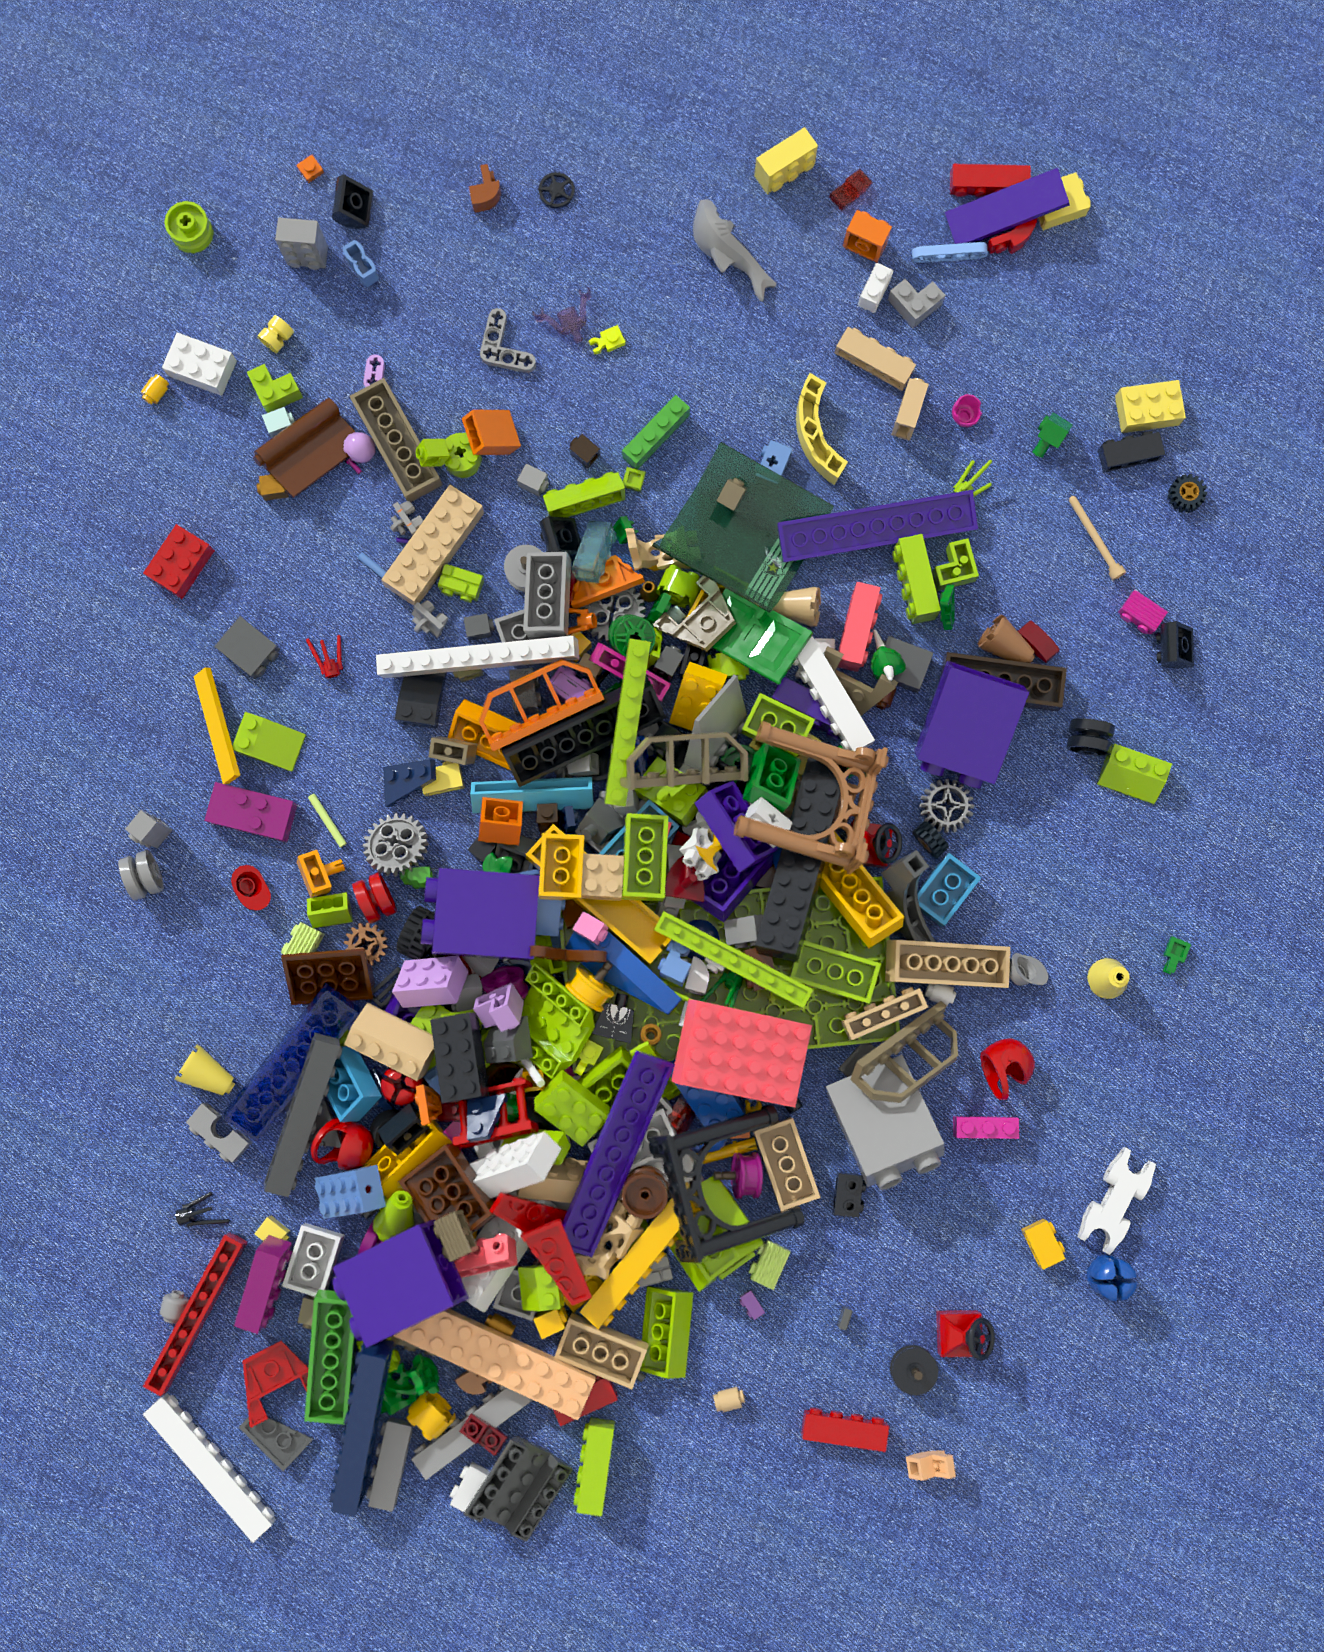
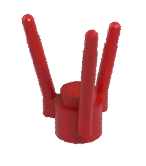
M337 635V662H335V659H329L324 640H320L325 658L323 663L310 639L307 638L306 642L320 667L321 674L325 675V678L341 675L340 670H343L341 636Z

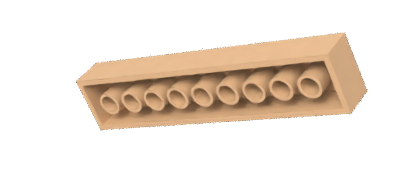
M447 1309L394 1335L403 1341L576 1420L580 1417L596 1379L594 1374L558 1360L548 1353L451 1309Z

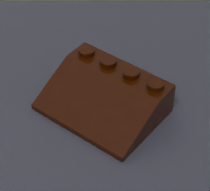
M365 948L281 955L291 1005L373 999L375 981Z
M453 1143L445 1144L399 1181L403 1190L410 1194L412 1203L424 1222L438 1220L454 1211L462 1210L470 1230L474 1233L496 1217L495 1214L489 1211L494 1200L489 1198L474 1183L477 1174L461 1150L453 1146Z

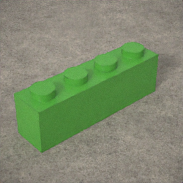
M675 395L622 450V458L634 469L638 470L690 416V407Z

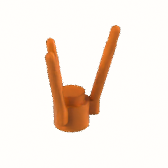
M569 608V613L581 614V616L577 618L578 626L568 628V635L597 628L595 613H589L588 609Z

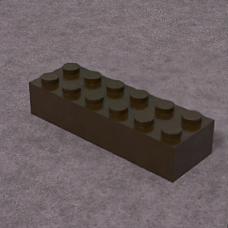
M947 652L943 657L942 673L946 662L950 661L1024 685L1029 692L1024 705L1026 708L1058 712L1063 707L1067 668Z

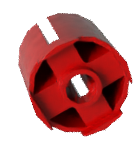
M388 1068L385 1071L384 1075L387 1078H382L380 1083L381 1092L389 1102L395 1101L396 1105H406L415 1102L416 1086H427L428 1084L423 1077L416 1081L392 1068ZM402 1080H405L406 1085L410 1086L411 1088H403V1083H401Z

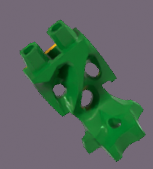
M420 1353L413 1359L412 1368L405 1370V1365L402 1362L399 1363L397 1370L388 1373L381 1414L388 1412L389 1415L396 1413L415 1402L418 1395L425 1393L427 1390L430 1394H435L439 1391V1373L436 1365L430 1358L424 1357ZM398 1372L400 1377L393 1379L392 1374ZM409 1378H411L414 1385L409 1383ZM401 1394H409L410 1396L404 1399Z

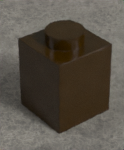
M583 434L579 438L575 437L569 445L570 455L587 469L601 455L600 448Z
M557 803L537 804L539 832H546L553 824L559 828Z

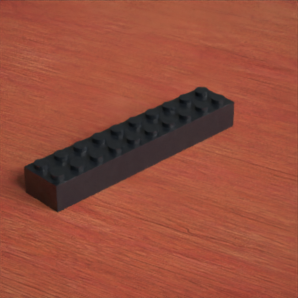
M808 757L790 819L792 822L790 831L803 835H815L826 831L835 822L840 810L841 792L833 772L822 762ZM838 765L843 774L848 770L847 767ZM828 837L818 841L830 845ZM782 848L755 943L757 954L798 963L825 861Z

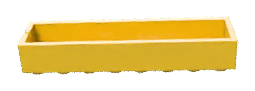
M554 824L546 831L547 834H564ZM542 837L526 853V859L539 871ZM572 899L588 914L605 923L608 927L607 930L648 967L671 941L668 937L654 931L660 917L640 900Z

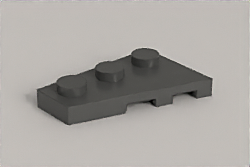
M248 1417L238 1427L282 1471L314 1439L271 1418L250 1428Z

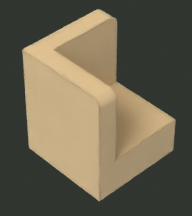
M584 653L579 665L589 668L595 681H597L603 668L589 661L591 655ZM576 670V671H578V672H580V673H582V674H584L585 676L588 677L587 673H584V672H582V671Z

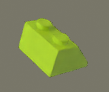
M542 1264L518 1267L522 1310L547 1311L561 1309L564 1306L563 1293Z

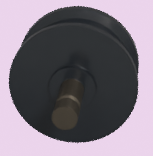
M907 1345L897 1350L890 1362V1374L895 1384L903 1392L909 1395H922L930 1391L936 1384L938 1366L933 1356L925 1348L918 1345Z

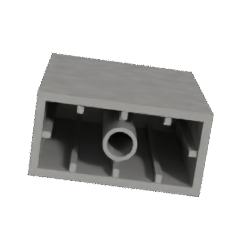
M903 1055L892 1058L913 1078ZM885 1064L877 1065L871 1074L861 1077L874 1090L902 1093L909 1088ZM851 1076L826 1086L829 1102L867 1187L877 1184L879 1190H886L896 1186L903 1180L900 1175L903 1172L916 1167L918 1174H924L941 1165L939 1157L944 1156V1142L919 1089L901 1103L871 1100L850 1080Z

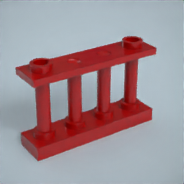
M523 1077L513 1079V1082L489 1087L490 1096L516 1091L519 1120L515 1124L508 1123L507 1107L504 1102L499 1112L501 1114L499 1118L500 1124L497 1128H494L491 1138L488 1140L469 1142L467 1140V1100L455 1102L459 1106L461 1133H459L460 1136L452 1137L453 1146L463 1149L539 1132L538 1124L528 1118L524 1089L533 1087V1083Z

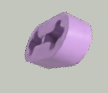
M371 355L367 359L364 375L365 387L372 383L373 377H375L376 382L384 378L385 363L381 356ZM375 361H378L379 365L376 367L375 372L371 364H375Z

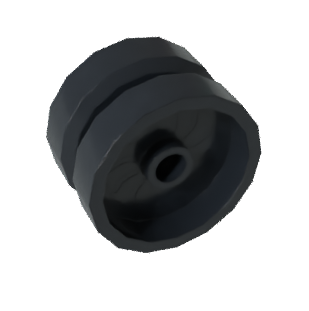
M1077 718L1070 721L1069 731L1073 736L1067 739V750L1091 756L1111 755L1113 744L1107 739L1114 737V724L1086 718Z

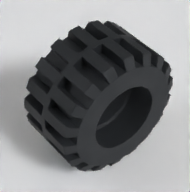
M418 906L412 911L397 941V952L413 960L424 959L432 948L431 944H421L423 919L434 920V912L422 906Z

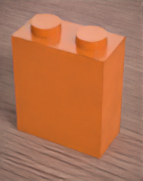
M472 410L462 418L473 455H510L521 447L510 410Z

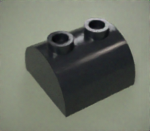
M344 174L338 176L332 219L336 223L348 228L363 229L369 227L373 190Z
M547 516L540 521L539 524L542 531L540 536L545 542L546 552H567L571 561L585 555L574 518Z
M1177 621L1162 624L1160 632L1156 634L1157 643L1161 644V651L1157 652L1156 655L1157 662L1161 663V666L1165 668L1194 667L1193 628Z

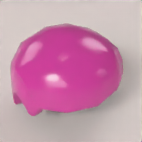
M966 394L961 396L952 408L954 421L961 427L975 425L982 415L980 400L974 395Z

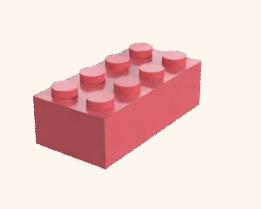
M861 582L856 583L838 650L844 654L838 665L839 668L858 672L860 667H864L868 657V651H865V649L869 647L873 632H870V629L873 630L878 613L874 612L878 610L882 599V594H879L880 587Z

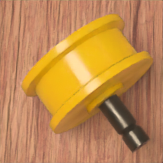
M606 961L596 975L578 967L576 969V976L571 982L567 981L565 986L585 1005L598 1012H602L604 1010L603 1004L608 998H613L614 992L602 981L613 965Z

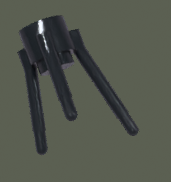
M212 1192L182 1205V1209L175 1212L179 1226L187 1225V1227H191L194 1225L229 1223L230 1220L194 1221L197 1219V1215L213 1209L212 1207L195 1210L192 1207L212 1196Z

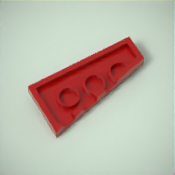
M501 1192L489 1210L522 1232H527L559 1218L563 1222L567 1210Z
M560 1218L520 1234V1237L527 1243L532 1253L538 1258L546 1272L553 1278L572 1306L592 1298Z

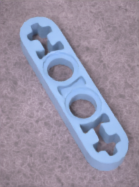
M984 242L920 246L912 250V259L915 263L981 259L988 255L987 244Z

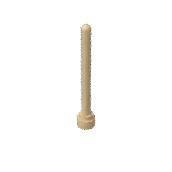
M1071 496L1069 502L1108 564L1109 576L1112 581L1120 578L1126 573L1123 565L1116 564L1075 496Z

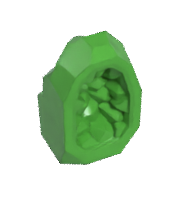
M430 866L412 868V872L405 869V875L401 871L399 873L403 883L411 885L415 889L425 888L426 877L433 878Z

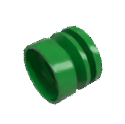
M625 614L617 617L611 623L608 629V640L615 652L626 657L630 635L635 634L637 636L636 640L651 642L650 652L655 644L656 634L653 626L646 619L636 615Z

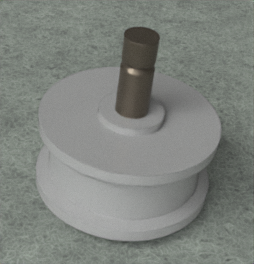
M520 545L513 548L507 554L504 561V571L508 582L512 587L522 592H525L527 552H542L539 548L532 545Z

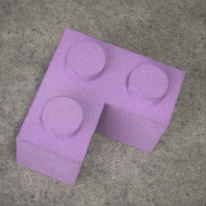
M510 983L477 997L473 1010L485 1028L492 1025L498 1026L502 1032L507 1029H514L520 1024L524 1001L514 985Z

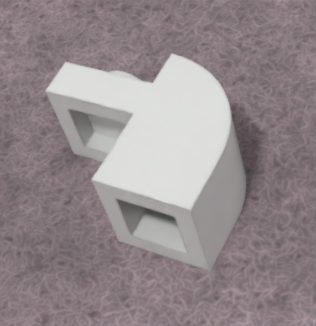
M693 957L685 991L704 996L709 983V972L702 960Z

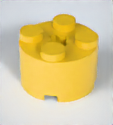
M427 1390L409 1406L407 1420L413 1426L417 1425L422 1430L423 1436L431 1441L433 1438H438L454 1422L456 1415L455 1413L451 1415L449 1410L452 1407L440 1394H430Z

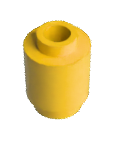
M155 374L141 390L143 394L142 399L151 405L152 403L158 404L168 390L167 386L169 383L160 375Z

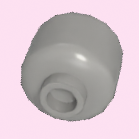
M173 1290L172 1293L164 1295L160 1308V1315L164 1318V1321L175 1324L178 1322L189 1301L184 1292Z

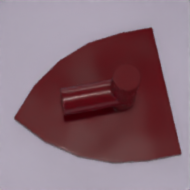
M683 855L671 866L666 876L665 896L704 902L703 880L699 881L697 879L694 866L689 867L684 864Z

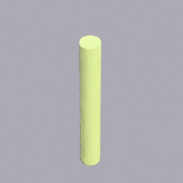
M310 795L308 797L309 801L339 847L345 846L347 844L316 795Z

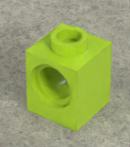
M423 439L416 448V457L419 459L421 467L444 465L450 457L445 439Z

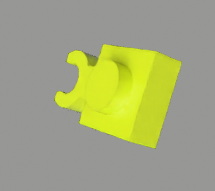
M618 325L600 332L601 338L594 337L589 340V345H598L597 348L593 349L594 355L599 354L605 347L607 352L626 345Z

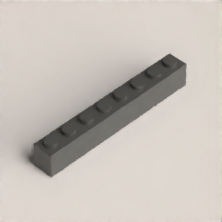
M314 1034L264 1181V1192L289 1197L291 1190L294 1191L296 1188V1174L302 1170L304 1163L302 1157L304 1153L308 1152L310 1146L309 1136L315 1132L316 1116H320L323 1104H321L322 1098L328 1094L329 1085L327 1084L329 1078H333L335 1074V1060L339 1059L342 1053V1047H340V1042L337 1038Z

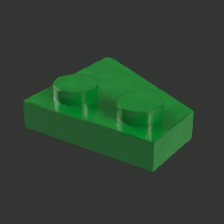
M946 585L944 592L940 594V621L943 622L944 630H952L955 622V585Z
M665 592L657 597L646 617V620L652 626L665 612L667 613L671 606V602H669L671 595Z

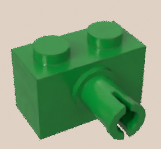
M1052 413L1050 417L1046 415L1038 427V430H1040L1038 437L1041 439L1032 452L1036 456L1043 458L1050 445L1058 449L1073 424L1055 413Z

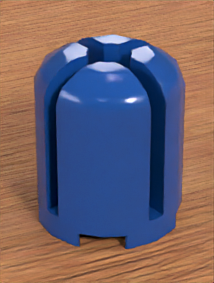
M1113 1255L1097 1256L1090 1267L1087 1268L1086 1277L1089 1286H1091L1094 1292L1110 1301L1116 1302L1117 1299L1120 1301L1127 1300L1134 1294L1137 1288V1281L1131 1279L1137 1277L1136 1271L1129 1263Z

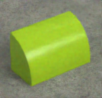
M347 892L307 899V916L312 928L353 922Z

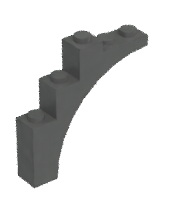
M917 850L895 861L881 873L891 886V889L885 894L904 916L903 926L896 933L901 932L907 941L936 942L924 921L918 902L917 888L919 878L929 866Z

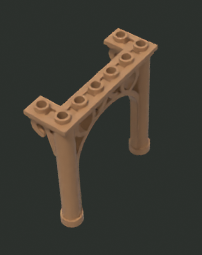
M762 721L757 731L756 741L818 760L833 772L841 792L840 810L832 826L826 831L815 835L799 834L740 815L735 824L734 836L741 838L745 836L844 867L843 870L847 871V874L853 873L863 863H866L869 856V851H867L868 843H866L864 833L870 824L868 814L874 805L872 795L878 786L876 776L888 764L889 756H886L888 748H879L876 752L866 747H858L856 751L846 750L773 727L771 723ZM838 765L849 769L843 774ZM854 774L858 777L859 784L857 789L849 787L845 779L848 775ZM860 792L856 806L852 800V795H857ZM855 816L853 827L847 823H841L842 821L845 822L848 817ZM836 829L846 831V843L836 840L834 834ZM828 837L831 845L818 841Z

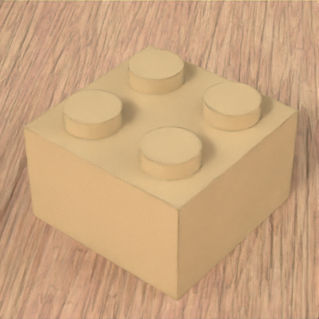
M583 854L580 899L621 901L624 856Z

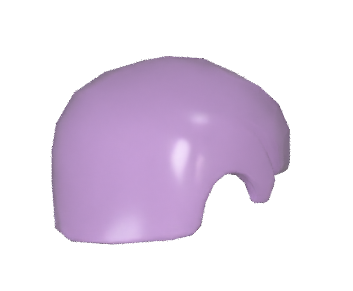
M354 432L345 439L344 452L349 455L352 461L366 463L375 455L376 445L369 435Z

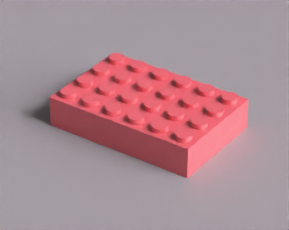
M689 999L671 1082L795 1108L812 1025Z

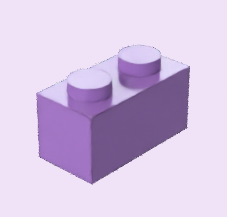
M751 1289L740 1295L741 1300L739 1301L743 1307L746 1306L748 1309L746 1312L750 1318L753 1317L755 1320L765 1313Z

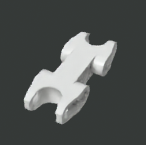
M1125 1147L1110 1162L1103 1181L1111 1185L1101 1204L1095 1201L1090 1202L1082 1217L1077 1236L1085 1241L1094 1229L1101 1228L1106 1235L1102 1251L1109 1255L1124 1239L1130 1227V1221L1123 1216L1132 1198L1135 1197L1138 1200H1142L1151 1186L1156 1166L1155 1163L1148 1161L1139 1172L1132 1173L1127 1165L1131 1150Z

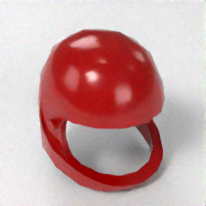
M1013 1038L1001 1039L989 1045L981 1052L980 1059L984 1076L992 1093L999 1100H1007L1009 1097L1006 1075L1011 1076L1012 1079L1022 1085L1027 1084L1035 1069L1034 1057L1029 1048L1019 1040ZM999 1079L1002 1086V1093L997 1085Z
M334 1118L318 1131L312 1143L311 1156L318 1164L338 1161V1168L341 1170L358 1169L370 1159L374 1148V1140L371 1132L364 1125L358 1122H340L338 1118ZM332 1130L342 1131L341 1147H334L327 1155L318 1158V1146L325 1135Z

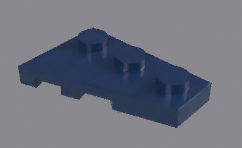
M427 759L383 767L385 807H392L395 805V802L407 798L415 790H420L436 780L435 760Z

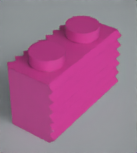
M1136 590L1129 595L1118 611L1124 621L1134 623L1138 626L1137 629L1140 632L1150 635L1155 632L1168 613Z

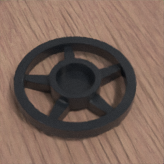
M551 172L540 181L538 191L540 199L545 205L551 208H562L572 201L575 188L569 176L560 172ZM554 177H562L566 181L562 183L556 182ZM549 178L552 179L550 186L542 187L545 181ZM569 183L572 188L570 197L564 192V187ZM542 191L549 192L551 196L550 202L543 197ZM561 197L567 199L563 203L553 204L555 199Z

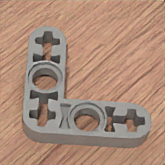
M493 309L488 316L480 350L482 362L486 365L523 373L533 372L536 368V360L532 354L501 347L507 317L502 309ZM497 315H501V319H499L497 328L495 327V318L497 317ZM496 332L499 338L496 341L489 340L488 336L490 333ZM491 351L493 356L487 359L485 354ZM505 355H512L514 359L511 363H505L503 357ZM527 359H529L531 364H528V367H525L523 362H526Z

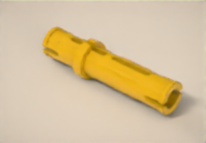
M752 1137L740 1142L735 1140L732 1141V1144L725 1145L718 1151L708 1152L703 1164L732 1157L736 1152L743 1154L758 1150L755 1138Z

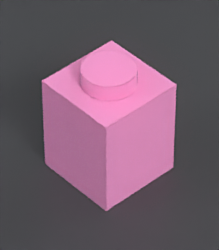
M584 911L573 928L577 934L596 945L600 941L603 942L608 934V927L605 923Z

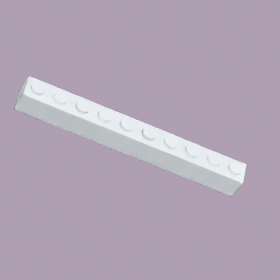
M574 636L379 654L376 655L377 675L383 678L550 663L560 659L568 661L579 660V646L577 638Z

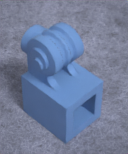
M671 940L667 951L670 953L666 959L662 958L658 969L660 970V977L682 987L691 970V964L680 957L687 956L690 949Z

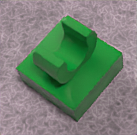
M627 516L620 517L612 527L619 544H626L628 542L625 529L632 528L634 521L628 520Z

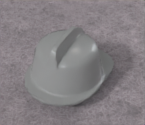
M1015 953L1012 956V961H1010L1009 978L1016 985L1023 986L1030 983L1044 985L1047 983V970L1036 958Z

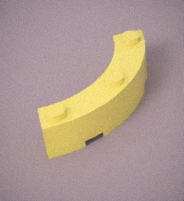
M809 373L797 405L796 427L798 438L811 465L821 476L835 485L848 461L837 454L827 444L823 436L818 418V408L826 382Z

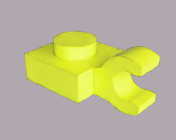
M588 1039L578 1056L581 1060L574 1072L582 1076L588 1063L592 1066L596 1064L604 1048Z

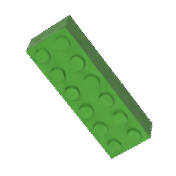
M318 1290L314 1297L304 1421L345 1425V1416L350 1409L348 1399L350 1392L353 1391L351 1383L355 1367L357 1339L350 1329L349 1321L352 1313L347 1301H342L335 1291Z

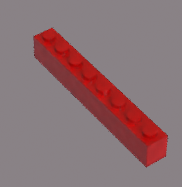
M231 1232L223 1236L143 1385L144 1388L159 1396H163L168 1392L248 1241Z

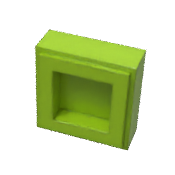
M627 467L623 479L624 487L641 492L646 472Z

